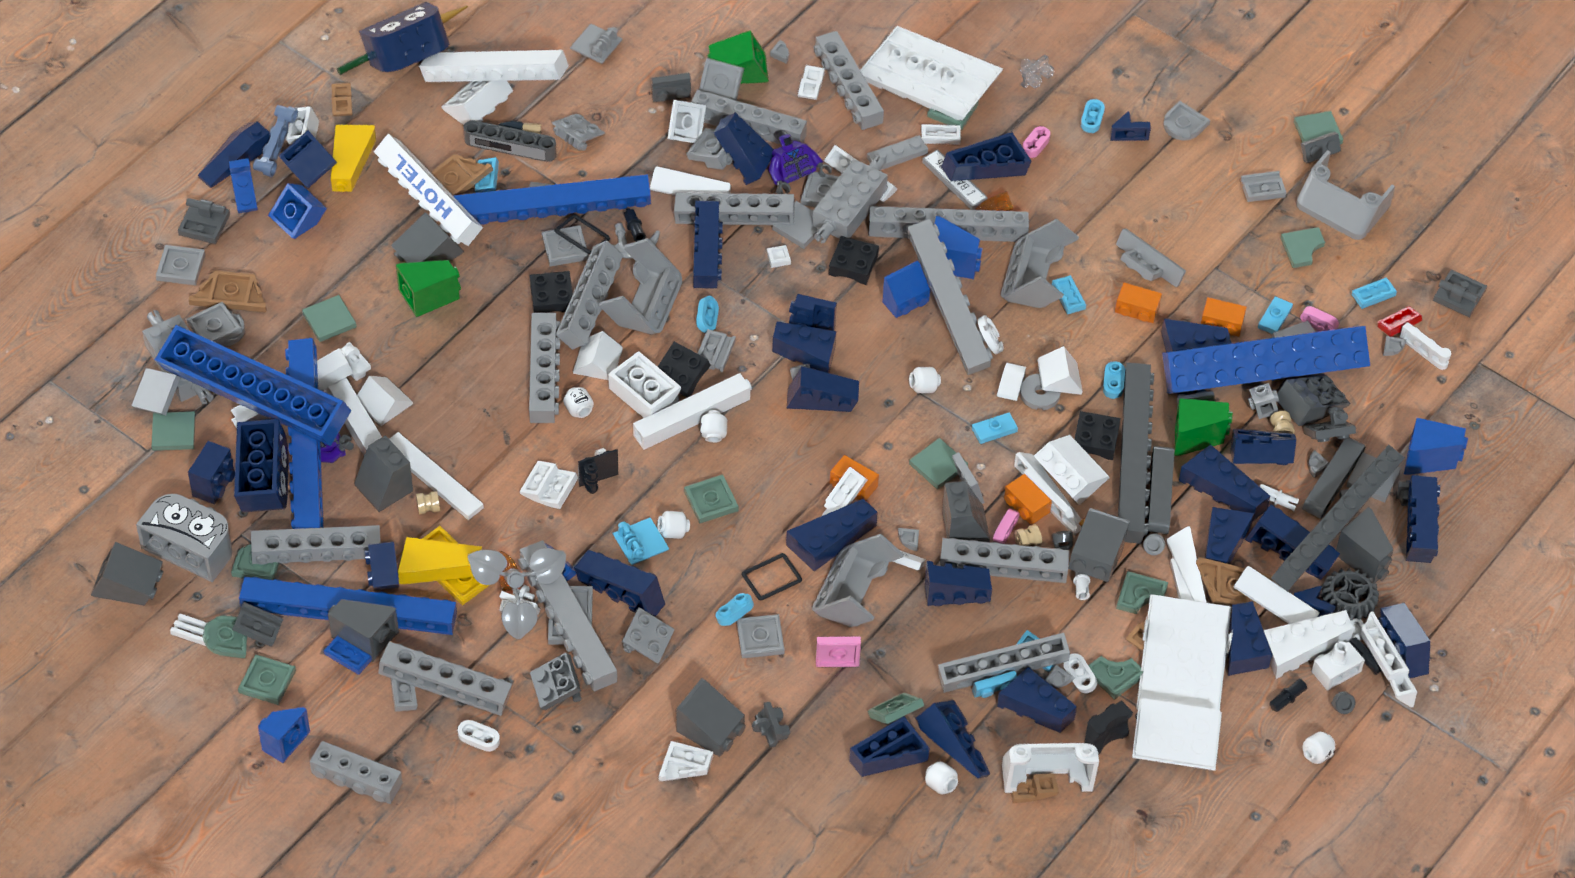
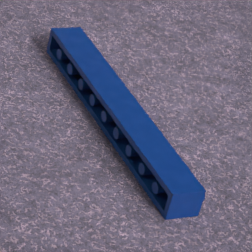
M648 174L453 196L481 225L495 221L507 222L514 219L546 218L550 215L565 216L569 213L584 214L588 211L597 210L603 212L607 209H625L633 206L645 207L651 205Z
M313 338L288 340L285 356L286 360L289 361V367H286V375L318 389L317 346ZM288 427L289 436L292 437V442L288 444L289 454L292 455V462H289L290 474H293V481H290V491L294 494V500L290 502L291 511L294 513L291 527L292 529L324 528L321 443Z
M244 577L239 596L240 607L245 602L272 614L329 620L328 612L333 605H337L341 599L392 606L396 608L398 629L453 635L457 617L456 602L446 599L435 600L428 597H410L404 594L393 595L385 592H368L362 589L352 590L343 587H326L320 584L310 585L301 582H284L278 579H261L259 577Z

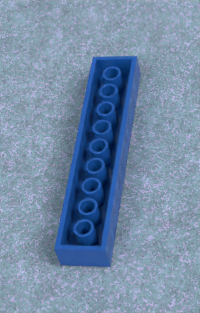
M175 325L154 359L164 370L270 419H279L281 424L329 446L332 445L352 411L343 400L178 325Z
M1354 326L1162 353L1167 393H1179L1370 366L1366 326Z

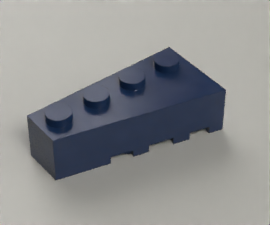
M1412 475L1409 480L1406 561L1431 563L1434 556L1437 557L1438 517L1440 505L1437 504V497L1440 496V485H1437V477Z
M861 499L788 530L786 533V546L815 572L838 555L845 546L853 544L877 526L878 512L867 501Z
M1270 505L1245 540L1249 543L1255 541L1261 544V549L1267 552L1272 550L1280 555V559L1285 561L1310 532L1302 527L1299 522L1284 514L1282 510ZM1328 545L1305 572L1321 580L1330 570L1340 553L1334 547Z

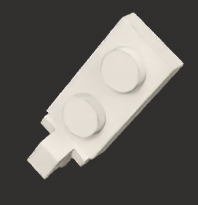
M849 467L825 500L826 504L824 507L827 509L822 516L851 504L868 479Z

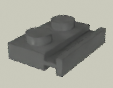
M690 73L651 78L653 102L691 97Z
M244 602L232 630L272 647L283 619Z

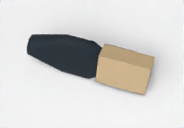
M508 121L498 124L499 126L541 134V124H523L520 121Z

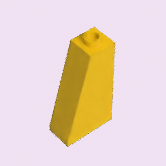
M336 125L333 158L337 163L332 167L331 171L332 191H353L376 142L375 125Z
M406 537L398 570L399 584L474 577L468 555L482 550V547Z

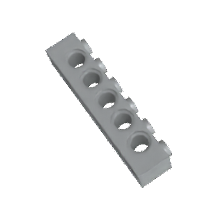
M834 31L816 37L815 55L820 57L822 66L828 71L831 82L835 83L839 96L845 100L847 110L852 112L854 122L859 124L861 130L883 124L884 110L838 32Z
M700 90L696 91L691 103L706 105L704 123L718 126L721 119L736 112L764 140L781 144L779 138L786 134L791 135L792 142L798 141L803 143L806 138L807 121Z
M676 193L675 224H695V201H719V222H723L725 225H794V194Z
M607 240L593 246L556 333V336L572 350L580 346L583 347L588 343L591 330L595 327L597 316L602 310L599 303L607 298V292L610 285L614 282L616 271L621 265L620 262L623 255Z
M532 313L530 423H555V415H559V402H555V398H559V386L555 385L556 382L560 381V372L556 370V366H560V353H556V349H560V338L556 336L560 321L556 320V313Z
M380 525L251 531L252 564L264 565L273 562L286 564L289 562L308 563L310 561L329 562L332 560L351 561L354 559H365V550H369L368 545L381 543Z
M943 538L940 566L948 563L952 564V568L963 569L964 566L987 568L990 571V576L1066 583L1069 550Z
M1061 633L938 664V675L943 692L945 693L973 686L975 682L1015 671L1016 674H1020L1027 667L1031 670H1036L1069 661L1070 651L1065 634Z
M388 643L379 663L378 674L502 716L511 693L512 684L503 679H496L483 672L470 670L463 665L447 662L442 658L427 655L422 651L412 650L398 643Z

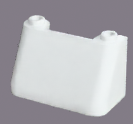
M1088 743L1014 745L1003 756L1002 760L1005 793L1016 791L1019 783L1026 782V774L1051 773L1068 774L1069 783L1078 782L1081 785L1082 792L1093 791L1099 764L1098 751L1095 746Z

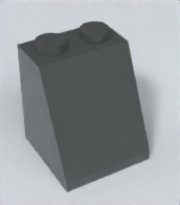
M426 212L391 245L396 250L394 255L401 262L405 260L407 263L451 261L464 252Z
M385 435L368 446L354 484L375 509L381 512L413 492L410 461Z
M966 481L945 483L942 515L947 538L990 543L984 506Z
M1368 507L1341 530L1336 551L1340 553L1338 557L1355 571L1359 569L1360 574L1366 572L1367 578L1373 577L1374 584L1378 580H1384L1389 574L1388 568L1393 560L1391 557L1394 549L1374 512Z
M1090 508L1073 548L1068 569L1109 582L1122 555L1130 521Z
M115 542L103 560L91 596L145 606L149 599L153 600L157 588L154 586L162 577L163 570L160 569L163 561Z
M341 599L328 612L331 638L341 637L371 655V662H374L387 647L388 643L399 633L396 608L392 606Z
M703 678L699 680L676 709L677 732L708 751H712L718 757L724 751L728 752L730 750L733 740L737 735L741 736L746 728L745 715Z

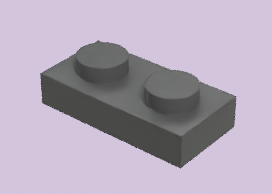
M1332 132L1301 143L1304 162L1309 163L1320 159L1327 150L1331 152L1330 155L1341 152L1338 133Z

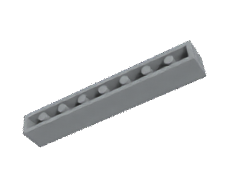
M928 219L909 226L908 236L966 373L970 375L989 368L993 357L990 349L985 348L983 343L985 339L975 325L978 322L974 312L970 313L968 306H970L968 297L966 294L963 295L960 290L962 288L959 277L955 278L953 271L955 268L951 259L948 260L945 255L947 253L944 242L939 241L938 236L940 233L936 224L933 225L931 220Z
M543 540L520 549L518 563L522 571L533 572L529 566V559L536 550L547 548ZM563 574L556 581L549 584L538 582L536 575L527 576L530 586H534L537 590L536 595L539 602L545 604L548 618L553 619L555 622L554 627L557 634L563 636L566 650L568 652L571 651L573 654L576 668L582 670L585 684L590 685L594 692L616 683L617 669Z

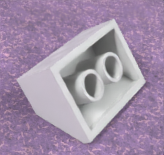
M471 81L442 106V109L463 125L471 120L482 122V118L492 113L496 109L495 106L499 103L506 101L508 95L513 90L507 81Z
M639 351L609 373V389L643 418L671 406L681 390L680 385Z
M1070 435L1048 442L1034 455L1042 467L1078 505L1083 503L1110 478Z

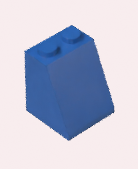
M936 216L934 224L937 225L940 233L938 238L946 246L947 253L945 255L947 259H951L955 268L953 271L954 276L974 279L975 272H979L983 248L979 247L980 239L946 219Z
M1416 418L1404 474L1412 475L1456 469L1458 461L1462 462L1468 442V437H1465L1466 428Z

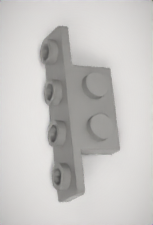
M1125 228L1121 231L1116 245L1125 251L1120 260L1126 263L1127 267L1136 270L1146 280L1153 281L1162 277L1175 287L1180 285L1186 273L1185 269Z

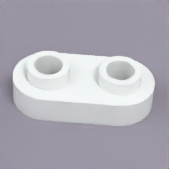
M1076 653L1070 654L1069 661L1063 664L1064 669L1074 677L1073 683L1080 692H1092L1097 686L1095 675L1081 655ZM1079 664L1077 669H1073L1074 665ZM1085 681H1090L1088 685H1083Z
M472 720L463 721L458 726V737L466 744L484 751H493L500 744L499 733L495 729Z

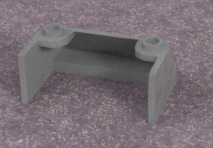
M1327 150L1311 169L1297 198L1296 205L1299 210L1352 239H1363L1390 207L1395 186L1391 185L1383 196L1368 192L1359 199L1328 182L1331 172L1327 167L1331 152Z
M1055 219L1018 239L1012 251L1001 297L1007 302L1035 308L1046 307L1050 303L1063 298L1064 294L1046 280L1050 264L1058 262L1063 257L1064 247L1077 241L1079 236L1058 219Z
M647 238L624 245V250L635 260L633 275L640 282L632 304L624 296L600 302L599 306L618 326L653 335L663 330L681 287L682 275Z
M882 534L845 546L838 553L813 604L812 610L820 617L849 627L859 626L860 624L872 621L874 616L861 605L864 595L872 579L882 577L888 570L889 562L903 558L904 554Z

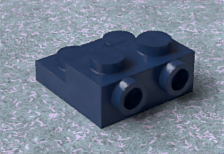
M797 294L796 300L790 304L789 313L791 315L789 323L835 331L837 303Z

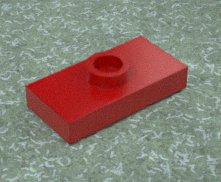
M1408 306L1378 321V328L1391 337L1401 332L1402 327L1407 322L1412 326L1421 322L1422 315Z

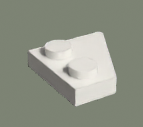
M671 741L659 774V781L707 775L713 759V752Z

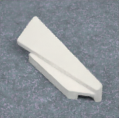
M1018 452L1015 456L1014 466L1052 500L1050 512L1069 531H1072L1074 536L1078 534L1083 526V520L1034 455Z
M1189 526L1169 537L1166 541L1173 556L1170 560V566L1179 599L1206 603L1201 575L1196 565L1197 557Z
M1370 612L1360 635L1386 678L1390 681L1396 698L1409 707H1413L1417 690L1408 677L1409 669L1374 612Z

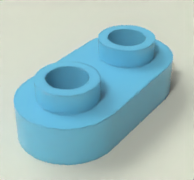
M1092 99L1086 103L1081 119V128L1085 132L1095 133L1100 129L1105 109L1102 101Z
M706 296L699 301L696 324L698 329L704 333L708 329L714 330L717 325L719 306L712 296Z
M1113 361L1105 367L1103 393L1108 398L1116 399L1123 394L1125 367L1120 362Z
M745 593L737 594L731 601L720 607L715 614L718 624L721 626L731 625L754 607L751 595Z

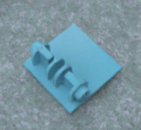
M651 518L631 526L623 521L619 523L618 531L613 533L631 565L669 550L668 545L660 532H658Z

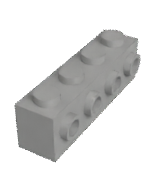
M324 741L320 743L310 760L311 773L316 777L328 779L341 787L351 788L358 794L371 796L378 802L391 804L403 783L400 771Z

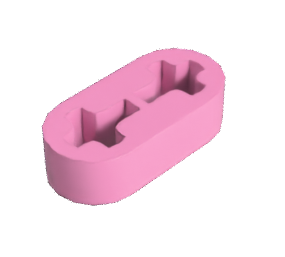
M1043 126L1036 127L1023 143V149L1029 158L1037 157L1049 143V129Z
M1311 306L1306 307L1300 316L1302 322L1309 321L1311 326L1319 331L1337 329L1339 326V321L1334 316Z
M1008 509L995 531L994 542L1005 544L1018 521L1019 512Z

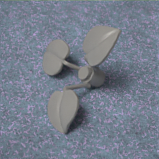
M552 548L536 550L529 559V566L533 572L522 573L514 568L503 572L507 566V560L498 551L479 550L468 555L472 574L479 583L483 585L495 584L501 575L504 576L506 583L513 588L516 603H507L501 613L503 625L512 637L521 639L537 622L536 609L530 603H521L517 588L523 585L525 576L536 575L538 582L541 584H549L556 581L565 567L566 554L564 551Z

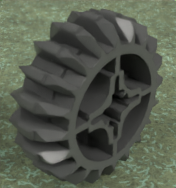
M1349 567L1347 571H1344L1342 568L1339 572L1333 571L1331 576L1326 578L1322 585L1321 598L1323 601L1336 606L1334 613L1346 610L1350 620H1353V618L1361 620L1362 617L1367 618L1370 612H1374L1378 604L1379 591H1377V584L1373 583V577L1367 578L1366 572L1360 574L1359 569L1353 572ZM1341 586V588L1338 591L1334 592L1336 588ZM1366 597V600H1364L1363 602H1358L1361 601L1362 598Z

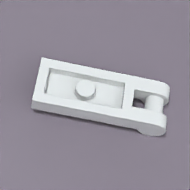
M1408 322L1402 327L1400 338L1407 339L1406 344L1437 368L1444 370L1448 367L1451 357V351L1448 348H1441L1434 340L1429 339L1418 328Z

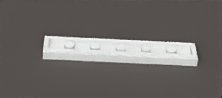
M399 432L390 438V441L410 461L411 472L433 491H437L441 498L467 520L484 508L481 501Z

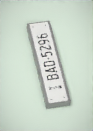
M938 149L923 158L922 163L971 210L987 202L988 197L970 180H949L941 168L945 156Z

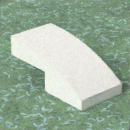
M806 65L798 97L817 100L825 68Z
M1006 363L997 397L1017 401L1026 367Z

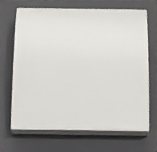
M537 461L521 488L520 494L543 505L561 509L578 480V476L575 472L559 470L554 463Z

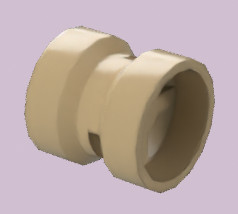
M1278 411L1271 415L1270 422L1274 427V432L1295 433L1294 426L1290 423L1291 416L1289 412Z
M437 491L430 492L429 495H424L423 493L416 494L419 515L426 514L430 510L432 512H440Z
M1036 524L1028 526L1027 529H1017L1014 532L1018 545L1037 546L1042 544L1041 532Z

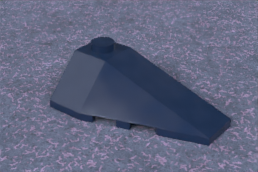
M258 121L245 124L229 136L201 170L198 177L210 188L214 187L231 175L229 161L249 158L250 163L262 155L265 144L269 142L270 132Z
M954 700L933 703L916 717L920 730L977 779L990 775L981 752L974 748L973 742L976 741L974 736L968 734L965 726L968 725V722Z

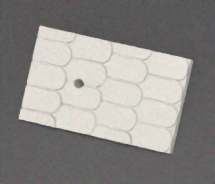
M897 26L860 71L867 83L880 89L884 88L902 98H908L929 109L932 108L934 109L933 111L937 110L956 120H963L996 80L1003 68Z

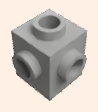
M1269 383L1249 389L1251 398H1248L1251 410H1256L1259 419L1278 412L1276 402L1279 401L1276 390H1271Z

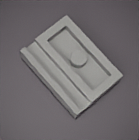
M1279 171L1241 176L1240 181L1243 184L1247 202L1286 197V190Z
M707 330L698 354L709 360L711 364L709 369L714 370L716 368L720 369V372L724 371L736 342V337H728L727 334Z

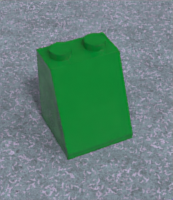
M751 30L709 45L708 58L744 68L741 84L769 82L766 52Z
M449 260L396 264L398 290L416 318L460 299L459 290H461L458 282L460 274L455 266L453 267Z
M1180 398L1175 420L1174 456L1207 448L1209 445L1217 446L1224 444L1225 436H1229L1233 411H1229V403Z

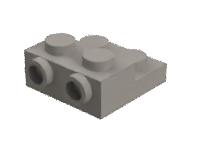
M705 128L687 152V157L689 160L705 162L707 168L723 170L726 165L732 163L733 159L729 153L726 154L714 135L715 129Z

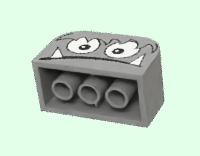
M178 494L163 495L152 503L136 524L142 549L210 582L216 579L231 559L232 544L227 520L215 509L207 508L194 499H188Z

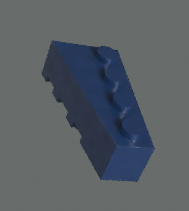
M1013 132L947 152L941 168L950 181L1025 176L1031 164V159Z
M695 201L693 288L717 289L718 281H722V269H718V265H722V253H718V249H722L723 237H719V234H723V222H719V201Z
M1209 445L1181 466L1179 477L1181 483H1188L1194 486V490L1200 493L1205 492L1212 496L1214 501L1218 503L1223 502L1230 506L1229 509L1254 513L1253 521L1268 509L1270 495L1212 445Z
M588 550L574 566L579 582L587 586H593V589L601 594L605 591L611 600L619 603L621 600L629 605V610L636 613L639 607L656 617L665 606L658 578L653 573L644 572L635 566L626 565L617 559H611L600 552L596 553Z

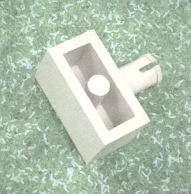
M311 107L297 108V119L293 124H289L288 133L285 138L289 145L293 144L307 130L316 138L319 119Z
M1339 641L1338 644L1335 643L1331 652L1325 655L1321 654L1314 660L1312 673L1328 691L1360 673L1365 660L1350 642Z

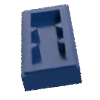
M336 636L324 650V655L358 675L372 661L371 655L339 636Z

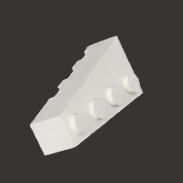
M1344 610L1264 630L1272 652L1270 665L1275 678L1283 676V673L1289 670L1293 671L1299 668V665L1307 661L1315 660L1325 652H1331L1335 643L1338 644L1339 641L1349 642L1352 639L1353 626L1347 611Z

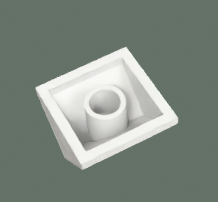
M673 100L668 139L695 143L703 130L706 105Z
M603 331L590 336L588 343L580 348L573 374L609 380V373L618 366L623 347Z
M1064 346L1038 358L1042 390L1082 394L1077 362Z
M369 376L357 395L368 415L380 426L413 404L387 377Z

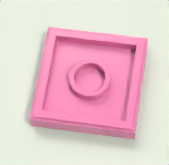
M817 637L816 667H858L861 637Z

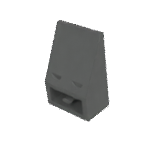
M1327 375L1286 380L1277 393L1279 404L1285 411L1290 413L1291 418L1298 426L1311 425L1330 416L1327 412L1329 407L1344 409L1351 404L1345 398V394L1334 385L1333 380Z

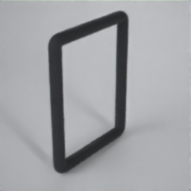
M575 214L554 229L556 234L587 254H590L592 250H588L559 231L574 218L603 236L605 239L602 242L610 240L609 235Z
M784 553L742 572V577L758 600L769 598L802 581V577ZM783 557L797 577V580L761 596L746 574Z

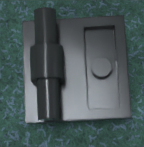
M187 198L186 206H189L178 228V235L216 244L230 216V210L226 209L225 206L216 205L212 201L204 199L199 201Z
M1450 270L1445 280L1440 281L1438 286L1440 288L1435 294L1433 301L1470 318L1486 292L1487 285L1454 270Z
M1339 407L1328 408L1327 412L1330 415L1331 421L1303 426L1304 434L1311 437V439H1316L1317 442L1330 441L1331 437L1345 439L1350 437L1349 434L1356 433L1355 425L1346 421L1348 414Z
M567 652L530 672L540 708L544 711L571 696L574 702L582 700L579 680L571 656Z

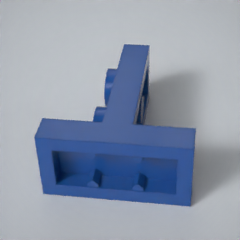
M249 158L229 161L238 214L257 211Z

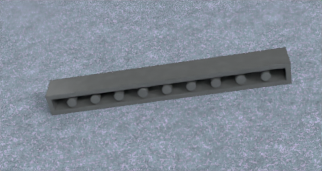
M1128 362L1125 369L1118 517L1130 521L1125 542L1142 544L1143 536L1148 534V523L1144 522L1145 519H1148L1149 506H1145V501L1149 502L1150 489H1146V484L1149 485L1150 472H1147V468H1150L1151 455H1147V451H1151L1152 439L1148 438V434L1152 433V422H1149V418H1152L1153 406L1149 405V401L1153 402L1154 389H1150V385L1154 384V373H1151V364Z
M1388 445L1282 563L1271 579L1288 592L1396 470L1405 457Z

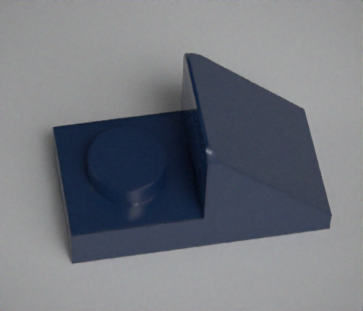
M1128 111L1112 125L1110 141L1149 140L1151 124L1150 122H1131L1130 112Z
M1322 586L1294 593L1295 597L1319 612L1317 617L1332 614L1335 611L1336 606L1329 604L1327 601L1319 600Z

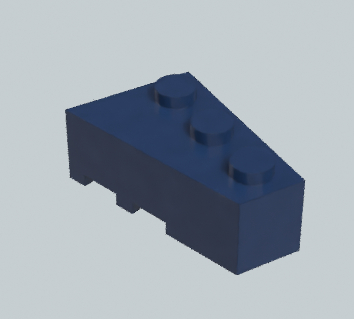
M801 366L788 387L786 409L851 412L859 399V381Z
M1029 667L999 692L997 707L1001 709L1005 707L1016 712V715L1020 717L1024 715L1035 720V723L1058 733H1061L1075 720L1077 709L1075 704Z
M903 716L850 748L849 762L860 776L864 777L927 762L930 748Z

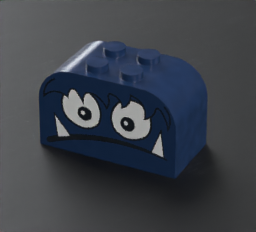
M428 2L419 4L359 31L370 65L381 72L403 69L445 50L450 45L438 7Z
M279 419L237 422L234 497L241 512L286 509L289 452L287 438Z

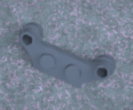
M276 106L274 115L277 116V122L271 128L269 142L263 148V157L261 159L257 158L254 161V170L263 172V175L269 177L274 176L277 169L276 161L288 133L289 123L293 124L297 119V108Z

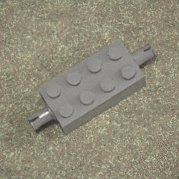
M876 155L869 166L853 159L813 210V226L819 229L814 235L818 242L821 240V243H825L830 234L839 239L841 236L850 238L870 213V206H875L887 190L888 174L880 171L886 164L883 157Z
M157 310L153 311L155 317L152 312L147 315V319L152 324V327L143 330L142 333L145 347L153 359L158 355L175 325L189 330L180 315L165 321ZM156 362V364H157L158 367L160 368L161 372L170 373V372L164 370V369ZM180 378L175 393L181 402L198 395L202 404H207L205 398L208 402L213 400V395L209 390Z

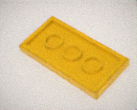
M441 526L422 538L458 543ZM474 577L437 581L462 606L490 586L479 583Z

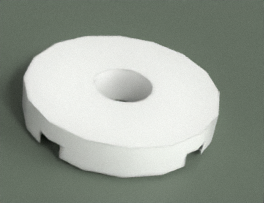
M986 315L978 318V325L987 345L994 354L1001 353L1004 350L1002 341L998 342V337L1000 336L994 323Z

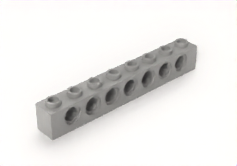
M870 206L869 237L909 238V226L928 219L934 225L936 216L946 219L979 238L980 241L1017 242L1022 236L1028 234L1029 212Z

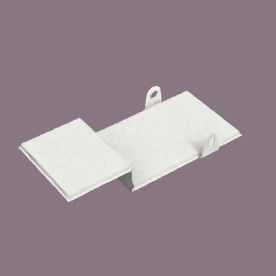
M1150 594L1148 619L1146 617L1143 640L1145 641L1141 668L1143 674L1140 676L1137 700L1138 714L1132 758L1216 770L1222 715L1220 703L1226 653L1229 652L1233 629L1228 634L1230 606Z

